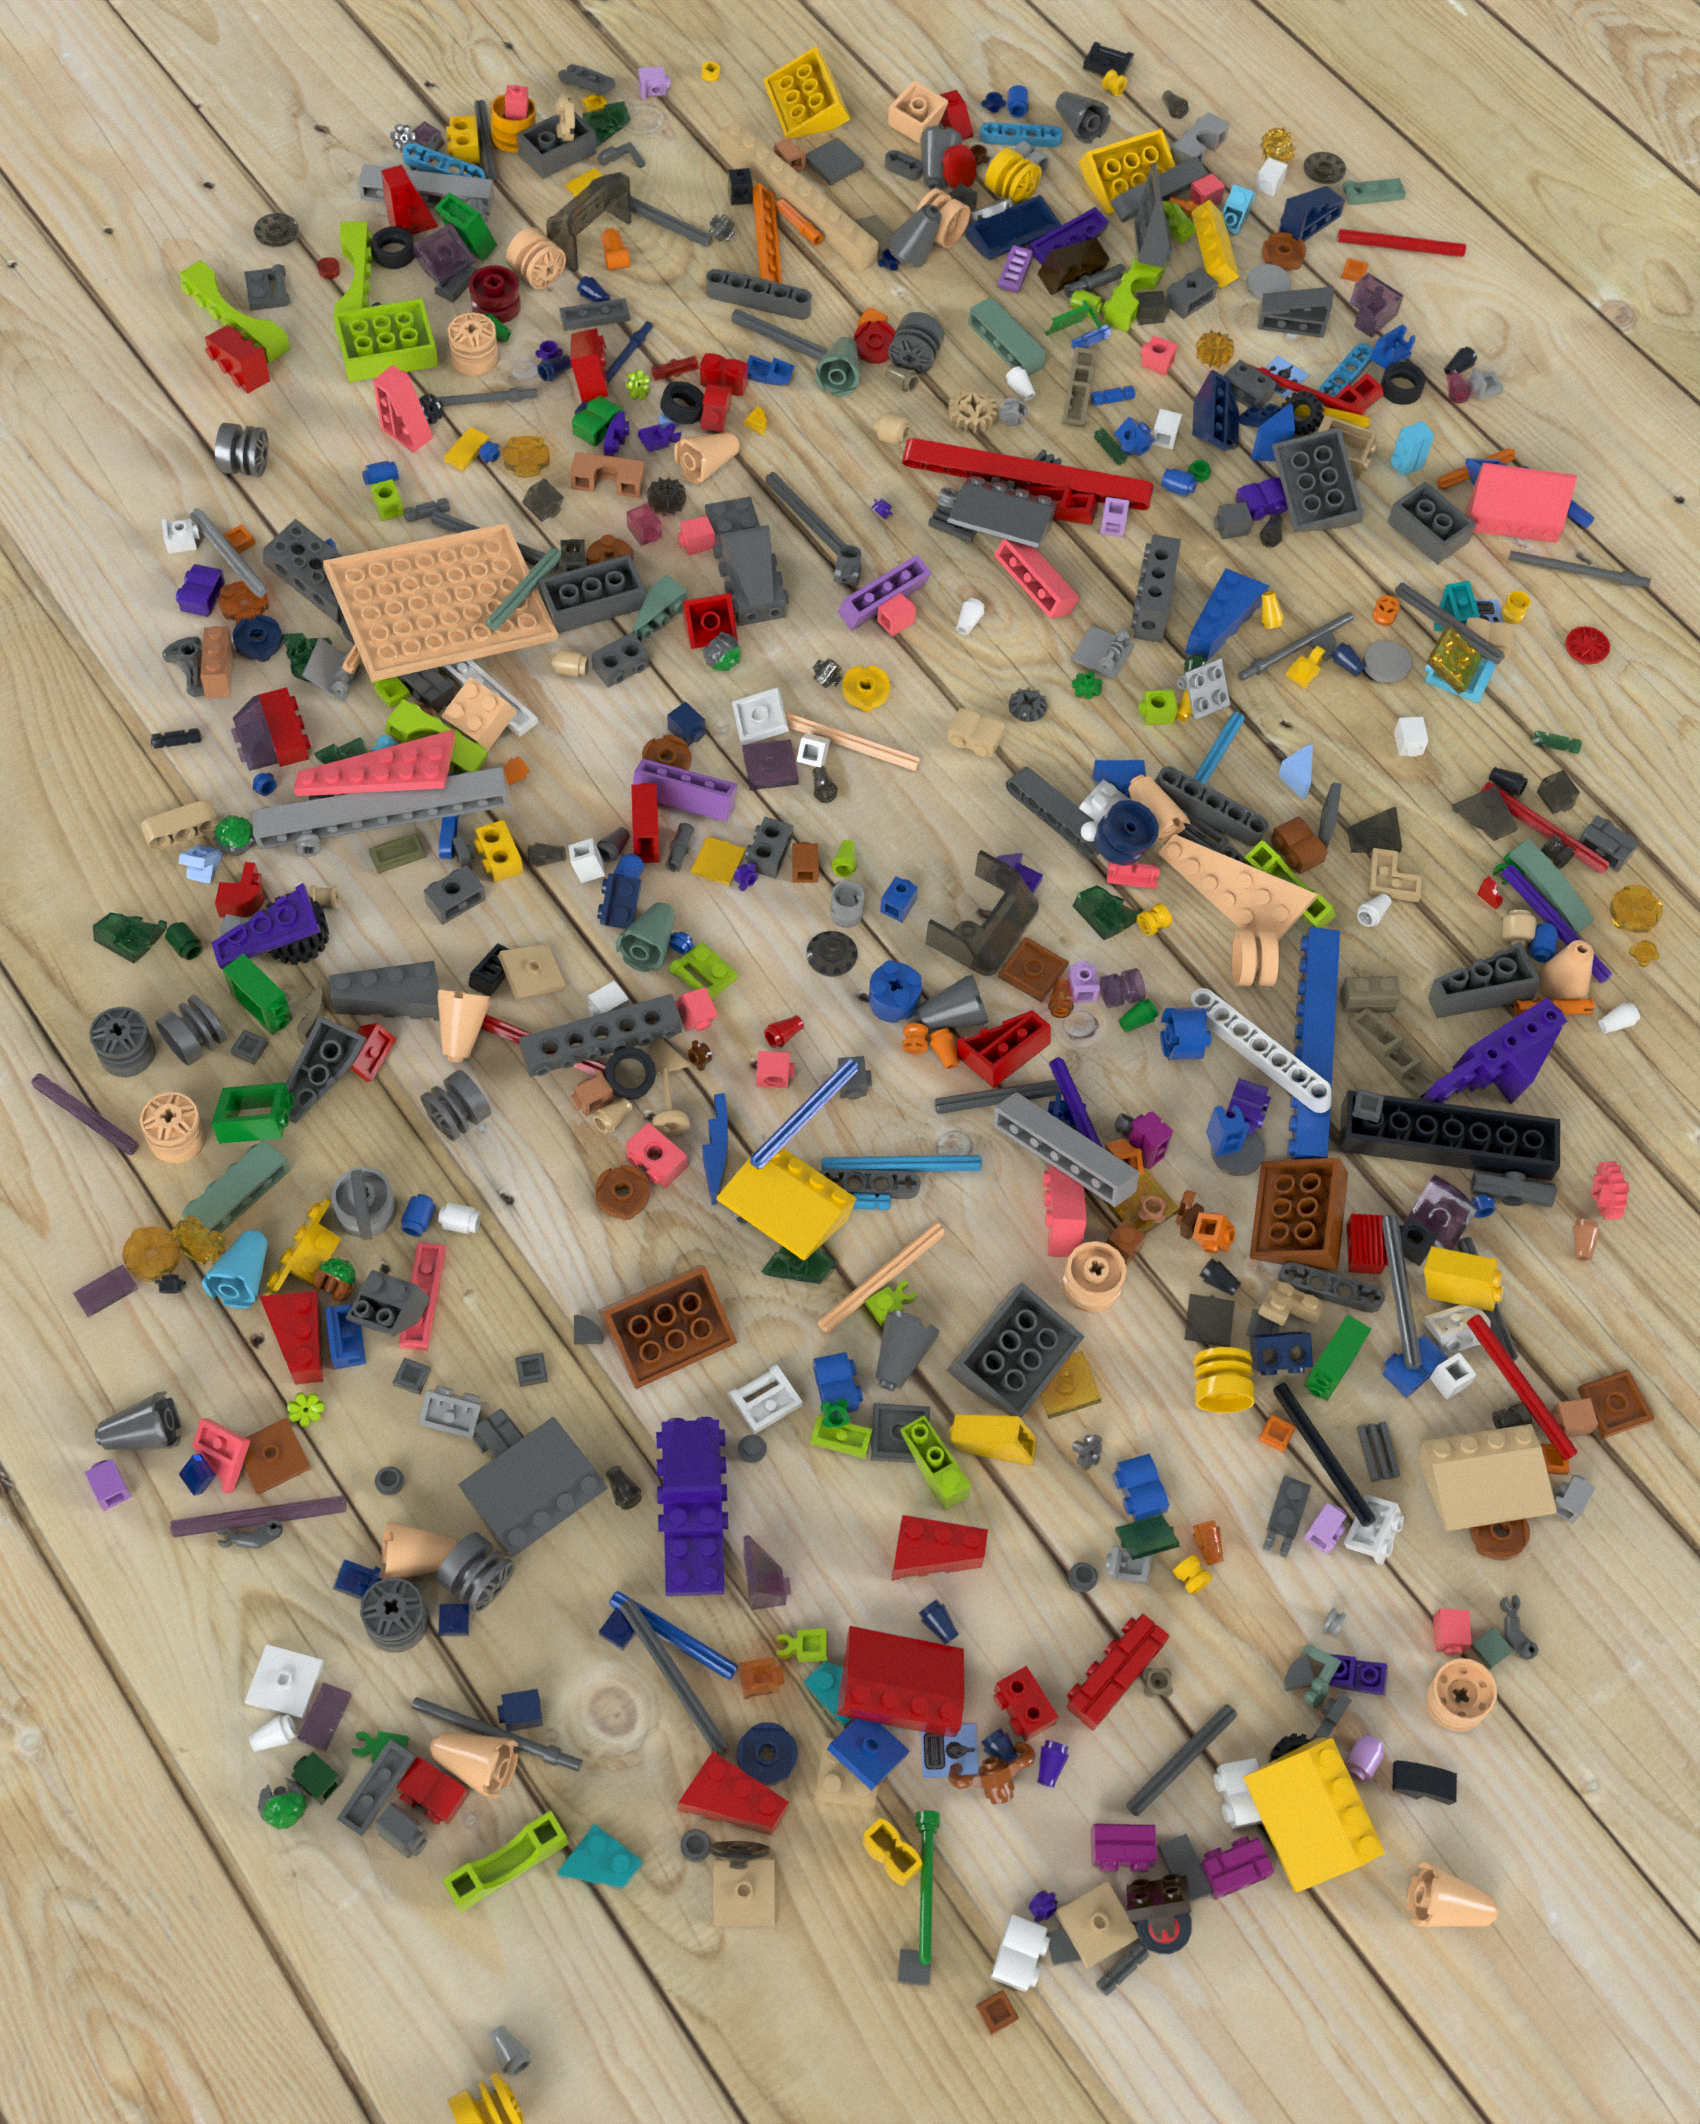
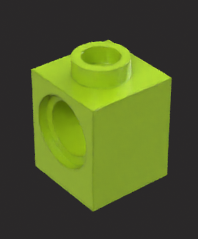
M393 479L370 485L373 503L381 521L404 515L401 498Z
M1174 690L1145 691L1143 700L1139 702V714L1144 717L1145 726L1174 723L1178 709Z

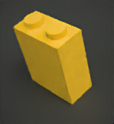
M1431 1246L1424 1267L1427 1298L1493 1312L1495 1303L1501 1302L1503 1295V1286H1500L1502 1271H1498L1497 1259Z

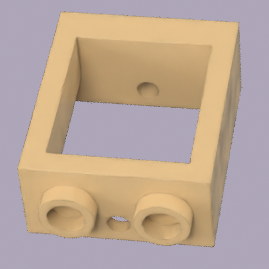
M1325 415L1318 432L1341 427L1346 444L1364 449L1360 460L1349 457L1353 476L1359 480L1362 471L1367 472L1371 462V458H1368V456H1373L1378 443L1374 442L1377 432Z

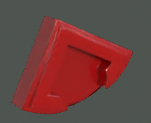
M1488 876L1483 880L1477 895L1497 910L1502 905V895L1499 896L1495 888L1497 886L1496 882Z

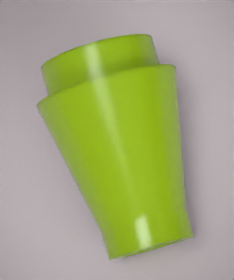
M843 840L841 842L840 848L831 864L833 872L842 878L850 877L856 871V845L851 840Z

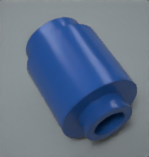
M1015 85L1008 90L1007 109L1012 117H1023L1028 111L1029 92L1026 87Z
M387 460L365 466V471H362L363 480L366 485L391 479L393 481L399 480L397 466L394 461L389 462Z
M1167 468L1163 475L1161 486L1165 487L1166 491L1188 497L1189 494L1194 493L1197 481L1194 480L1195 475L1175 468L1172 470Z
M635 854L622 855L613 874L639 879L645 866L641 858Z
M1541 923L1536 926V935L1530 943L1529 955L1537 962H1547L1555 956L1558 933L1556 932V927L1552 924Z
M423 1194L410 1198L401 1219V1230L414 1237H421L422 1233L427 1231L436 1209L435 1204L432 1203L433 1199Z

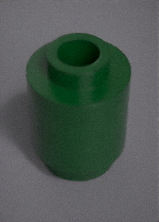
M185 922L173 923L167 928L165 940L181 958L193 960L200 955L203 950L201 940Z

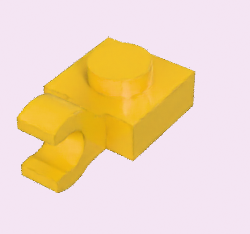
M1316 646L1308 659L1301 655L1287 670L1286 676L1303 688H1306L1319 674L1321 668L1318 665L1323 660L1322 655L1326 650Z

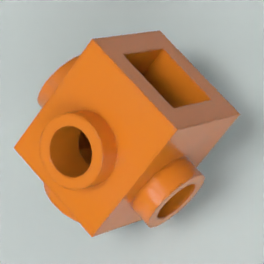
M1199 1212L1192 1238L1202 1247L1203 1251L1218 1254V1251L1229 1252L1230 1244L1234 1242L1236 1232L1234 1225L1227 1219V1216L1215 1212L1211 1214Z

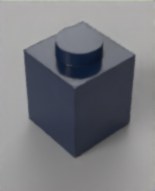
M686 701L667 714L668 730L674 736L683 739L688 746L700 741L706 734L705 719Z
M538 1689L501 1695L503 1705H497L500 1724L505 1723L508 1732L543 1726Z

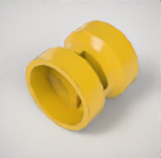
M1522 591L1511 592L1501 610L1502 618L1510 624L1522 622L1526 611L1531 605L1530 597Z
M1158 903L1152 906L1151 911L1139 913L1137 915V923L1141 931L1150 937L1156 934L1158 929H1165L1171 926L1172 917L1167 907L1162 903Z
M1195 1554L1186 1558L1172 1571L1177 1579L1183 1580L1185 1589L1190 1595L1200 1591L1213 1579L1209 1571L1202 1569L1200 1566L1201 1561Z

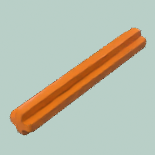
M1507 448L1483 459H1499L1506 464L1515 460V450ZM1464 466L1438 477L1436 480L1437 487L1444 490L1466 481L1470 477L1467 467Z

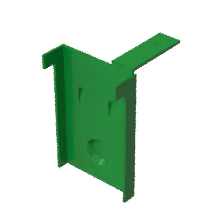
M1085 300L1082 301L1084 306L1052 318L1053 323L1050 329L1045 331V334L1047 336L1082 322L1088 312L1098 329H1100L1101 324L1093 309Z

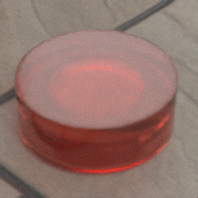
M332 257L320 259L317 263L318 274L324 279L337 277L340 274L338 260Z

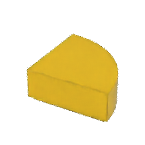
M757 406L744 419V425L761 435H764L766 432L767 419L763 409Z

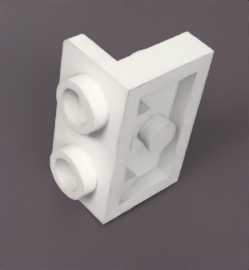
M1459 1305L1425 1316L1424 1325L1438 1341V1348L1445 1355L1481 1345L1467 1325V1321L1470 1318L1479 1314L1489 1327H1491V1320L1481 1309Z
M1365 1495L1364 1500L1375 1515L1376 1521L1370 1526L1363 1527L1357 1517H1355L1344 1544L1347 1549L1373 1556L1376 1564L1383 1565L1385 1558L1389 1557L1392 1553L1393 1540L1396 1533H1399L1403 1528L1404 1517L1397 1503Z

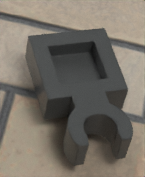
M1343 1693L1336 1700L1333 1698L1329 1699L1321 1712L1326 1716L1313 1735L1314 1739L1329 1737L1352 1699Z

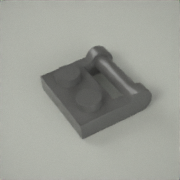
M276 264L270 269L245 271L250 311L289 305L290 297L286 292L284 279L286 270L283 265ZM269 280H276V296H271Z

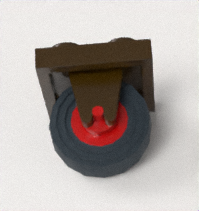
M1168 1874L1159 1880L1138 1879L1126 1885L1129 1923L1136 1922V1931L1140 1941L1149 1950L1158 1954H1172L1180 1951L1188 1943L1192 1934V1919L1189 1914L1192 1911L1187 1875Z

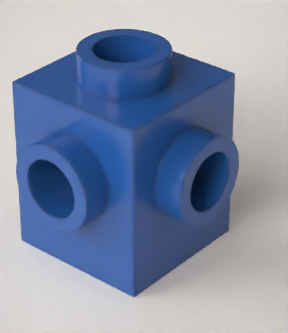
M1128 417L1113 433L1122 443L1120 445L1121 449L1128 455L1132 453L1140 457L1150 449V445L1155 441L1154 437L1150 434L1151 428L1143 421L1140 422L1131 417Z

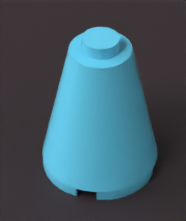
M257 1230L244 1231L205 1274L202 1281L203 1289L210 1297L214 1299L217 1295L224 1300L223 1305L236 1309H247L256 1301L268 1246L265 1236Z

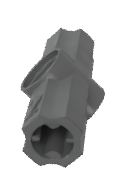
M1475 1170L1472 1176L1470 1191L1475 1195L1485 1194L1488 1197L1498 1198L1503 1204L1508 1206H1520L1527 1203L1552 1208L1557 1194V1187L1555 1183L1526 1179V1176L1520 1172L1510 1171L1504 1174H1496Z

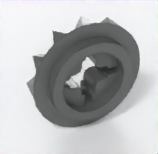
M1028 687L1026 690L1019 688L1015 694L1012 693L1009 700V710L1015 718L1025 722H1033L1041 719L1046 714L1048 706L1046 696H1042L1039 690L1032 691ZM1024 701L1033 702L1032 707L1028 704L1024 705Z

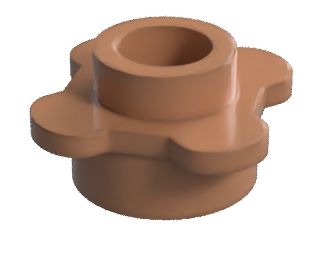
M1157 1196L1141 1197L1140 1204L1142 1206L1138 1212L1139 1219L1142 1221L1147 1219L1153 1220L1158 1224L1162 1223L1165 1219L1163 1211L1167 1206L1166 1201Z

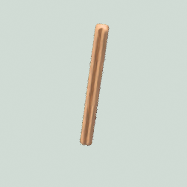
M785 712L788 728L805 734L809 733L829 738L830 742L913 771H916L920 764L918 756Z
M939 1223L931 1225L819 1319L818 1326L825 1333L831 1332L863 1305L866 1299L876 1294L944 1236V1228Z

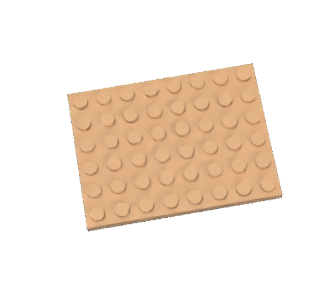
M508 523L323 560V568L371 682L557 641L558 639L557 630L537 587L532 590L496 631H492L486 626V619L530 572Z

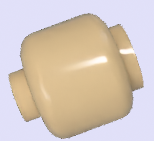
M887 412L877 419L875 431H877V437L881 442L898 446L908 439L910 425L905 417Z
M1512 910L1509 912V915L1503 918L1502 938L1505 942L1511 944V947L1513 944L1521 941L1523 947L1526 948L1527 944L1531 943L1535 938L1536 918L1530 915V912L1527 910Z

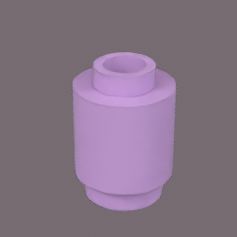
M1364 1735L1353 1746L1344 1763L1352 1780L1362 1783L1372 1779L1384 1757V1746L1376 1738Z

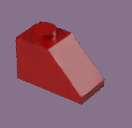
M957 89L939 94L948 100V105L940 120L945 130L947 127L954 129L962 136V141L973 138L967 105Z

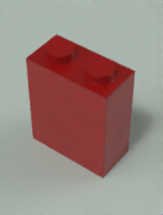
M631 784L634 854L639 856L643 863H660L657 784Z

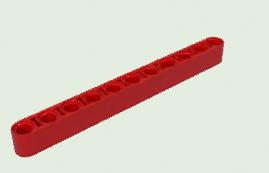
M917 438L906 440L902 464L910 468L963 478L976 476L983 478L985 482L1002 483L1007 486L1026 489V486H1028L1025 484L1026 482L1031 483L1029 486H1036L1038 484V486L1071 487L1072 494H1095L1096 501L1105 504L1106 497L1128 500V508L1147 510L1150 508L1154 488L1151 482Z

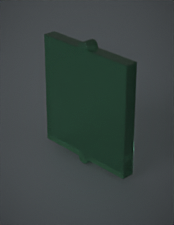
M1162 1514L1115 1528V1533L1120 1539L1121 1548L1126 1549L1132 1560L1180 1547V1542L1174 1534V1528L1168 1525Z

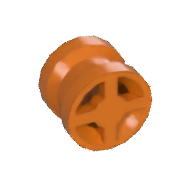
M1388 595L1379 597L1372 613L1373 620L1383 626L1393 624L1400 608L1398 600Z
M918 1023L905 1025L903 1029L905 1039L902 1041V1049L910 1054L925 1053L928 1049L926 1039L929 1037V1028Z

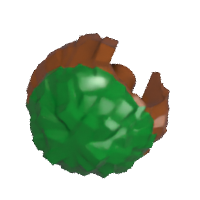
M338 1257L335 1259L331 1258L328 1261L322 1262L315 1269L313 1288L317 1291V1294L323 1288V1291L333 1294L331 1300L341 1303L342 1300L347 1299L354 1292L356 1274L348 1260L344 1261Z

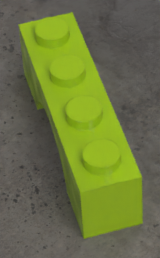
M1134 257L1129 272L1125 271L1120 286H1115L1111 300L1107 299L1103 306L1102 312L1105 313L1103 323L1128 332L1137 318L1139 301L1133 296V293L1144 289L1155 290L1164 276L1166 261L1164 268L1139 263L1137 257Z
M402 699L386 720L385 732L402 743L454 730L456 738L449 767L450 773L462 774L464 772L480 771L486 763L488 751L481 744L465 738L457 729H451L444 725L438 717L428 715L415 703H409Z
M1263 840L1244 857L1247 865L1319 895L1300 916L1310 927L1324 928L1336 917L1334 907L1316 890H1312L1289 869L1281 857Z
M550 1810L525 1826L513 1840L483 1859L465 1864L443 1878L442 1881L461 1914L569 1845L567 1837Z

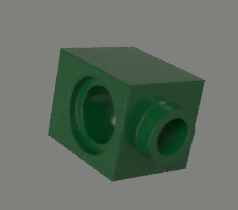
M314 1752L308 1757L305 1755L300 1758L294 1765V1772L291 1774L292 1778L321 1806L343 1783L340 1776Z

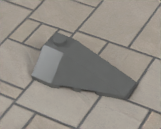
M321 1016L318 1017L286 1081L288 1092L292 1093L294 1097V1107L290 1109L289 1121L296 1124L356 1062L367 1040L366 1037Z

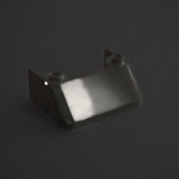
M622 172L601 176L592 180L584 190L547 220V238L565 253V266L575 272L579 270L576 236L604 211H607L628 225L632 223L630 178Z
M980 850L977 857L975 876L1005 892L982 926L973 921H962L952 931L930 919L927 926L925 944L983 976H991L999 970L1036 917L1039 903L1015 868Z

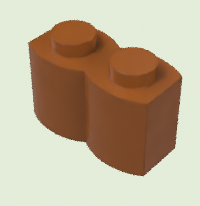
M1298 816L1274 828L1271 843L1275 850L1280 851L1286 856V862L1291 869L1301 874L1325 862L1327 850L1324 844L1312 833L1308 824L1301 817Z

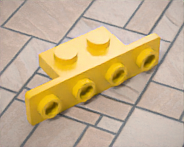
M326 1198L319 1203L314 1202L307 1212L309 1219L305 1225L302 1224L296 1230L293 1236L295 1242L292 1247H288L281 1255L279 1261L282 1264L278 1271L274 1270L266 1280L265 1285L268 1287L264 1292L265 1295L276 1294L289 1273L309 1286L314 1285L315 1269L322 1262L330 1259L341 1240L340 1237L319 1224L331 1203L329 1199Z

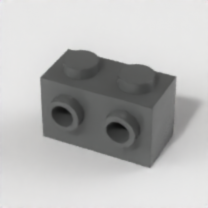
M1239 360L1224 374V377L1230 380L1232 386L1230 389L1235 396V400L1248 408L1252 405L1264 407L1273 397L1276 381L1242 360Z

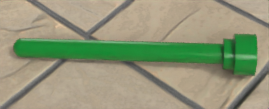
M923 1810L916 1812L915 1825L918 1827V1832L921 1833L922 1861L920 1877L919 1962L922 1965H928L931 1962L933 1841L934 1834L937 1833V1828L940 1827V1813Z

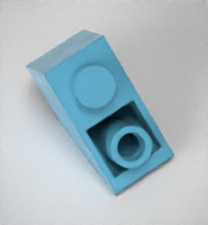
M1233 184L1222 212L1227 231L1234 234L1239 233L1249 216L1257 196L1255 192Z

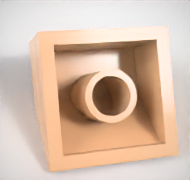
M914 80L888 107V125L920 144L922 132L928 127L938 126L948 105V100Z

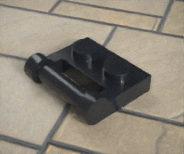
M1095 41L1083 63V69L1103 76L1113 69L1117 72V75L1125 76L1129 66L1132 64L1134 53L1117 51L1101 46V43Z

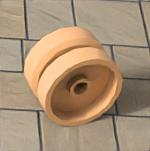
M1238 930L1235 932L1231 958L1232 976L1235 986L1249 987L1255 980L1259 987H1274L1279 965L1278 941L1275 931H1259L1256 937H1254L1252 931Z
M1093 1241L1076 1247L1068 1257L1062 1279L1063 1291L1070 1303L1081 1310L1089 1312L1104 1311L1114 1305L1121 1294L1126 1278L1127 1268L1124 1258L1117 1249L1107 1243Z

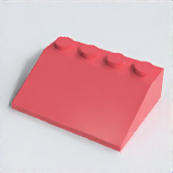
M1483 463L1465 509V515L1476 523L1473 532L1557 543L1565 524L1577 475Z

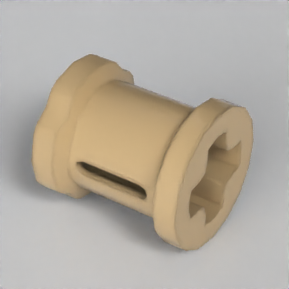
M311 885L309 896L312 897L313 902L317 901L320 906H332L333 909L338 908V886L317 888L315 885Z

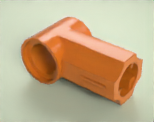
M614 228L606 229L601 234V241L604 248L607 270L629 268L630 258L628 249L623 246L619 231L614 230Z

